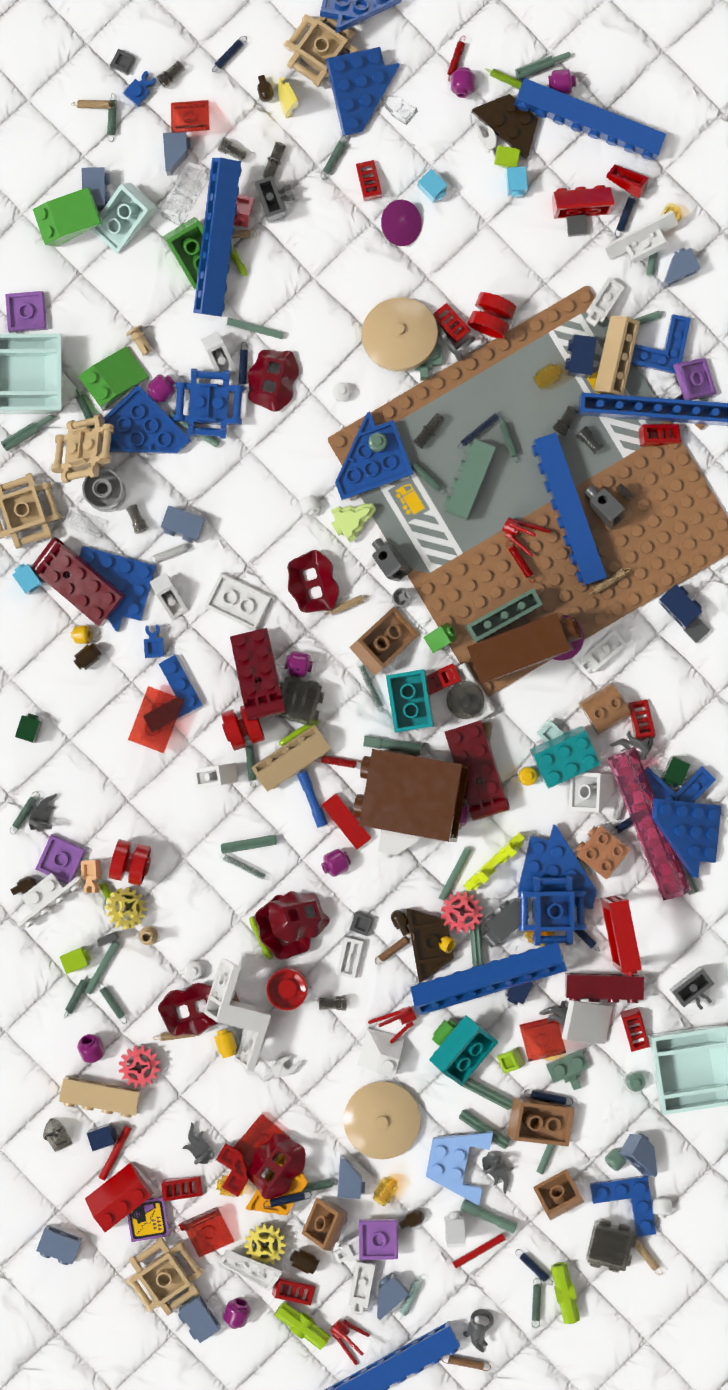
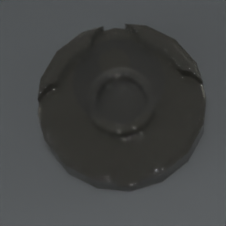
M458 682L447 693L446 703L448 709L457 718L471 719L478 715L484 707L485 699L483 692L473 682Z

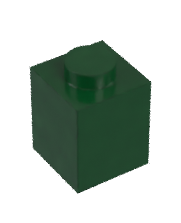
M28 713L27 716L22 715L15 737L36 743L43 721L38 720L39 716Z
M671 756L661 778L666 779L664 783L675 787L676 784L682 785L691 764Z

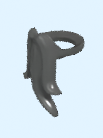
M437 324L441 339L455 355L456 359L461 361L462 350L474 342L476 338L472 336L456 347L440 324Z
M629 730L626 734V739H619L610 744V746L622 745L625 748L620 750V754L627 753L636 759L645 760L653 745V739L648 737L640 741L634 738Z
M57 793L41 800L38 808L35 802L30 801L33 806L29 820L31 830L36 829L38 832H41L44 829H52V824L48 820L50 812L56 809V807L49 806L46 809L49 801L57 796Z
M562 1001L561 1008L549 1007L539 1012V1014H552L549 1015L548 1022L557 1021L564 1028L568 1007L565 1006V1001Z
M191 1122L188 1140L192 1146L185 1145L182 1149H188L195 1157V1165L198 1163L208 1164L209 1160L214 1159L213 1148L203 1139V1131L198 1135L199 1141L194 1137V1124Z
M488 1152L487 1156L482 1158L483 1172L485 1174L489 1173L494 1178V1186L498 1184V1175L503 1180V1192L506 1194L509 1178L504 1169L512 1171L514 1167H508L500 1155Z
M485 1309L475 1310L470 1317L468 1331L463 1332L466 1338L471 1336L472 1344L482 1353L485 1352L483 1346L488 1345L484 1339L485 1334L494 1323L492 1313ZM485 1315L490 1322L487 1326L477 1324L475 1317Z

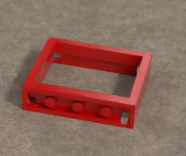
M621 895L600 898L613 966L622 974H626V976L638 974L637 971L642 970L629 900Z

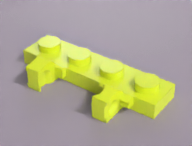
M518 832L473 874L463 886L468 891L471 889L475 891L482 883L488 882V877L496 871L494 867L499 862L503 864L510 857L513 858L517 854V850L524 844L522 841L525 838Z

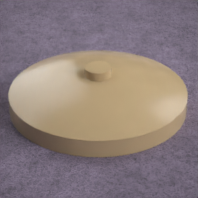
M396 297L377 304L368 313L363 322L361 337L366 354L376 365L389 371L403 372L419 367L430 358L437 345L438 329L433 314L425 305L411 298Z
M375 1081L360 1087L350 1097L344 1111V1129L348 1140L357 1151L370 1158L383 1160L403 1154L413 1145L420 1130V1111L414 1097L404 1087L393 1082Z

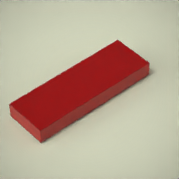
M337 793L321 805L356 850L371 839V836L363 826H359V821Z

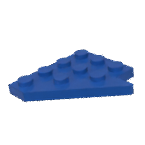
M323 0L320 16L337 20L335 33H339L401 3L402 0Z
M381 47L325 59L342 136L364 130L400 66L399 63L384 66Z
M139 385L104 417V424H112L114 426V433L111 434L110 452L178 454L191 442V439Z
M370 411L367 412L335 481L342 501L414 474L394 420L375 426ZM374 433H382L387 438V447L380 453L373 452L368 445L369 437Z
M82 546L79 557L126 596L108 619L114 630L119 632L123 617L142 621L151 588L149 582L153 580L156 566Z
M653 799V821L691 877L698 878L700 862L716 863L721 806Z
M555 824L552 825L549 840L530 835L517 892L533 891V876L549 878L571 875L573 891L586 890V897H584L585 908L593 909L597 890ZM540 885V891H565V885ZM575 897V906H577V897Z

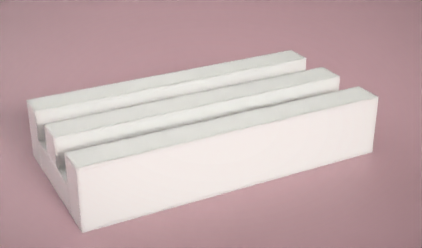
M344 937L336 975L355 979L363 945L362 940ZM347 942H351L345 972H341ZM359 944L352 974H349L354 945Z

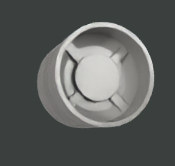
M100 468L98 477H85L82 484V493L85 500L94 509L107 513L117 510L124 503L126 487L115 472L106 468Z

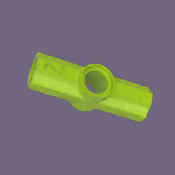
M567 1262L555 1263L551 1265V1272L564 1324H574L580 1321V1315Z
M283 1301L274 1313V1316L289 1326L296 1336L301 1339L305 1338L319 1350L327 1344L330 1335L317 1326L309 1315L304 1312L300 1313L286 1301Z

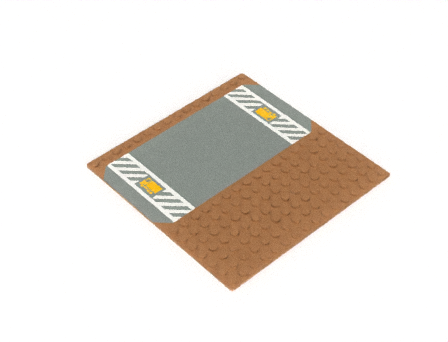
M589 286L580 288L509 330L504 339L496 338L462 358L461 361L453 363L428 378V380L419 383L370 412L375 426L394 420L408 459L412 460L410 462L413 465L418 462L441 484V487L438 491H435L412 469L414 474L359 495L364 504H374L376 511L372 517L388 544L395 546L413 569L407 576L436 625L440 627L448 623L454 628L458 639L450 643L449 646L460 665L464 662L468 663L479 683V677L467 648L473 645L474 642L465 626L532 588L535 589L543 605L479 642L554 613H563L564 615L575 617L583 629L585 640L668 591L675 584L678 585L728 555V517L682 440L678 444L640 447L638 430L642 424H671V422L578 415L579 396L582 392L601 394L595 392L594 387L607 335L605 329L609 326L607 316L602 323L598 321L595 327L585 320L588 316L586 311L595 298ZM574 334L597 337L593 371L590 379L567 376L568 370H565L566 358L569 359L570 357L567 345L568 340H572ZM630 364L623 395L656 398L638 367ZM496 413L499 416L498 420L495 423H491L492 425L485 431L483 430V433L479 436L476 435L477 437L475 438L496 448L468 518L464 520L446 513L447 507L443 505L447 496H452L454 489H451L454 478L458 479L461 474L458 471L461 461H466L468 456L465 453L468 445L465 446L460 441L464 440L468 434L472 433L474 429L481 426L483 422ZM365 416L328 437V443L342 466ZM503 420L508 423L518 451L517 456L510 457L500 428ZM664 430L662 431L663 438H665ZM669 430L670 438H673V432ZM654 431V436H655V438H657V432H656V431ZM555 432L557 433L607 578L620 569L630 568V571L625 573V577L598 594L593 592L588 595L594 591L593 587L603 580L586 586L577 581L575 572L578 571L576 565H572L569 554H571L569 546L566 547L564 544L563 536L565 534L563 528L560 529L557 524L556 518L559 516L557 511H553L550 500H552L550 492H546L544 486L545 476L540 474L537 466L540 463L538 456L534 457L531 449L535 439ZM592 485L599 492L605 488L625 508V518L611 530L590 508L591 499L585 492ZM508 517L551 530V533H546L522 526L536 533V536L533 537L521 531L517 536L513 535L533 553L531 557L515 544L517 550L533 572L534 577L533 575L529 578L525 577L508 550L514 545L511 541H508L511 539L505 537L506 532L502 531ZM551 659L494 681L480 683V685L489 697Z

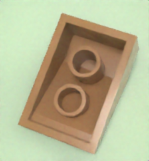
M392 607L349 648L375 676L420 634L395 607Z
M513 1097L507 1135L514 1141L569 1147L575 1108L534 1099Z

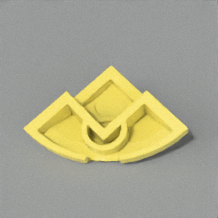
M281 77L278 82V95L280 106L286 119L292 116V109L298 107V99L289 83H285V78Z

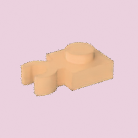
M100 860L81 861V878L86 880L84 893L100 892V886L97 883V879H101Z

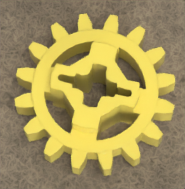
M126 887L124 890L119 888L116 892H112L110 894L111 897L106 899L109 905L104 907V909L109 910L106 914L107 917L111 916L109 922L113 923L115 921V927L118 928L122 925L123 930L128 927L133 929L135 925L141 924V920L146 917L142 913L147 911V908L142 906L146 901L140 900L142 894L136 895L135 889L130 892L129 887ZM127 905H129V906L127 907L126 911L122 913V911L124 910V908H125Z
M265 1222L261 1228L256 1224L255 1231L253 1229L249 1230L251 1236L246 1235L245 1237L249 1241L244 1243V1247L249 1248L245 1254H251L250 1259H256L257 1262H263L265 1265L270 1262L274 1265L275 1258L279 1261L281 1260L279 1253H285V1250L281 1248L286 1246V1242L281 1241L285 1235H279L280 1228L274 1230V1224L267 1227ZM267 1232V1233H269V1234H268V1235H262L261 1233ZM275 1239H277L278 1242L277 1250L276 1247L273 1245ZM253 1240H255L254 1242L257 1244L255 1250L252 1247ZM262 1242H263V1243L269 1242L268 1247H267V1246L261 1247Z

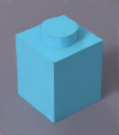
M526 166L506 169L507 196L512 195L513 198H519L527 193Z
M432 168L418 181L417 187L433 203L436 200L440 201L447 194V184Z
M29 564L19 565L15 568V573L12 574L27 595L43 585V582Z

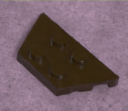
M511 94L472 109V114L486 126L491 127L495 134L511 148L519 149L521 157L525 160L528 159L538 118L529 110L526 112L518 109L514 105L516 98Z
M407 908L410 933L414 934L412 945L418 981L422 982L443 965L454 959L453 950L450 953H446L439 947V942L442 943V937H450L449 927L444 925L446 919Z

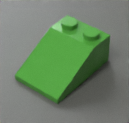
M89 187L52 199L32 209L43 242L48 246L58 247L102 224Z
M196 217L191 218L162 236L194 289H196L203 235V227Z
M127 346L92 365L78 376L103 411L149 378Z

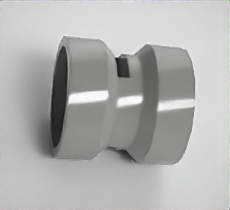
M397 588L392 595L393 604L398 608L407 607L411 602L409 590Z

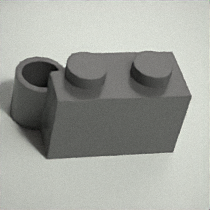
M516 900L504 901L499 906L500 910L496 914L492 912L484 919L486 921L484 926L487 928V931L481 937L491 948L502 942L519 927L520 905Z

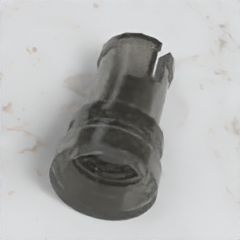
M177 60L169 69L156 77L164 88H168L170 83H173V80L185 71V68Z
M225 137L222 139L217 150L243 162V158L247 154L246 150L234 145L232 141Z
M568 406L561 419H558L557 423L554 424L553 429L557 433L566 436L570 424L578 414V411Z
M587 426L575 436L582 443L584 442L594 454L604 446L592 435Z
M137 504L126 508L133 523L132 527L135 534H140L149 529L145 519L141 516Z
M346 995L336 996V998H319V1010L337 1009V1011H347Z

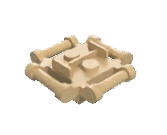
M304 14L300 25L290 39L286 40L283 44L288 51L294 53L288 61L287 67L290 69L294 68L311 80L313 85L320 87L326 76L329 77L325 59L340 56L344 50L349 53L359 51L350 44L357 32L354 29L348 28L341 31L345 35L343 37L325 24L326 22L336 29L337 20L321 16L315 20L308 14ZM308 25L311 26L302 38V40L296 46L295 43L298 41V39L303 34L305 29L308 27ZM299 58H302L305 63L318 72L320 71L318 76L298 63Z
M102 414L80 421H68L66 424L68 434H57L55 436L56 451L51 471L53 473H61L63 483H70L72 480L89 476L91 478L98 477L100 468H105V464L111 462V455L109 453L114 426L112 424H104L105 420ZM95 425L93 429L88 428V426ZM64 444H67L65 462L62 464Z
M28 473L25 477L4 484L0 483V507L8 528L4 530L0 520V539L11 536L15 548L19 549L22 548V545L43 538L49 539L53 537L48 523L61 520L62 515L58 513L51 491V482L36 486L32 473ZM25 484H28V485H29V487H26V488H23V489H20V490H17V491H14V492H11V493H8V494H5V495H4V491H7V490H10V489H13V488H16V487H19V486H22V485H25ZM44 491L51 515H45L38 492ZM41 525L43 527V531L22 538L18 537L17 533L25 532Z
M159 1237L156 1243L137 1256L129 1258V1262L136 1273L131 1274L125 1281L134 1289L145 1305L144 1309L147 1312H150L157 1306H161L166 1315L169 1316L175 1308L191 1297H196L200 1294L198 1287L193 1281L200 1277L204 1271L195 1263L182 1240L169 1249L165 1240ZM159 1249L163 1251V1254L142 1268L140 1262ZM179 1252L192 1270L190 1275L186 1273L178 1258L174 1256L175 1253ZM138 1279H140L154 1300L151 1301L138 1283ZM188 1287V1291H186L181 1296L173 1300L171 1303H167L168 1300H170L175 1295H177L178 1293H180Z

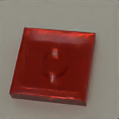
M209 100L171 103L172 133L210 130Z
M548 1018L519 1025L528 1062L566 1053L557 1021L548 1022Z
M219 1207L183 1222V1227L199 1258L234 1242V1237Z

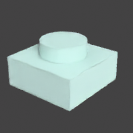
M550 719L536 732L545 742L564 734Z

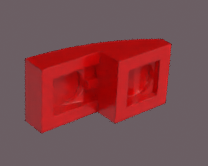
M454 663L426 675L429 695L461 681Z

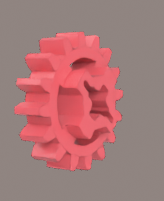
M458 891L455 897L450 894L449 900H444L443 904L445 906H442L441 911L445 913L441 915V919H446L444 925L449 924L451 926L450 931L455 928L457 929V934L461 930L467 934L468 928L474 931V925L478 926L480 924L478 919H482L483 914L479 912L483 908L477 906L479 900L474 901L473 894L467 897V892H464L463 896H460ZM460 901L458 905H452L453 903ZM459 910H463L464 916L460 915ZM473 919L471 922L464 924L466 920Z
M135 1045L134 1051L128 1048L126 1050L128 1055L122 1054L121 1057L124 1061H119L118 1065L123 1066V1068L119 1069V1073H124L121 1079L127 1078V1085L133 1082L134 1088H137L138 1084H141L144 1088L146 1082L150 1085L153 1083L151 1078L157 1079L158 1075L155 1072H160L161 1068L156 1067V1065L160 1063V1060H155L158 1054L152 1055V1048L146 1051L145 1045H142L141 1049H138L137 1045ZM142 1054L146 1055L150 1060L143 1058ZM133 1056V1063L127 1065L129 1058ZM138 1062L140 1065H146L141 1071L139 1068H135ZM152 1068L151 1074L146 1077V1070ZM129 1073L135 1074L137 1078L132 1077Z

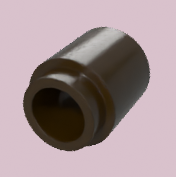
M94 643L91 645L87 644L74 655L76 659L73 662L80 670L82 668L87 670L100 659L99 657L102 653Z
M301 1248L298 1251L294 1250L289 1259L292 1261L291 1266L312 1275L320 1260L316 1259L315 1255Z

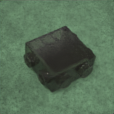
M285 676L284 682L280 681V687L286 712L277 714L275 717L312 726L313 721H318L320 713L317 710L318 703L322 704L325 693L322 692V686L316 681L309 680L306 682L297 676Z
M606 1219L594 1220L586 1253L587 1262L590 1263V1266L601 1268V1266L609 1267L608 1270L619 1273L620 1270L626 1271V1267H629L631 1264L632 1255H629L631 1247L634 1248L636 1243V1236H634L633 1230L626 1224L619 1223V1226L611 1224L612 1222Z

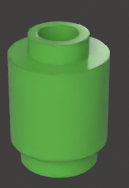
M444 1019L434 1031V1036L431 1039L440 1046L457 1024L451 1019L448 1021Z

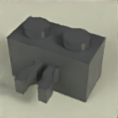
M273 175L255 181V187L268 223L285 218L286 212L282 202L295 200L293 194L290 196L283 195L286 191L291 190L290 184L278 190Z
M699 966L670 988L669 991L681 1006L685 1007L695 999L697 1007L702 1010L703 1006L700 1004L701 1000L698 996L706 999L710 1004L712 1000L703 993L715 983L705 970Z

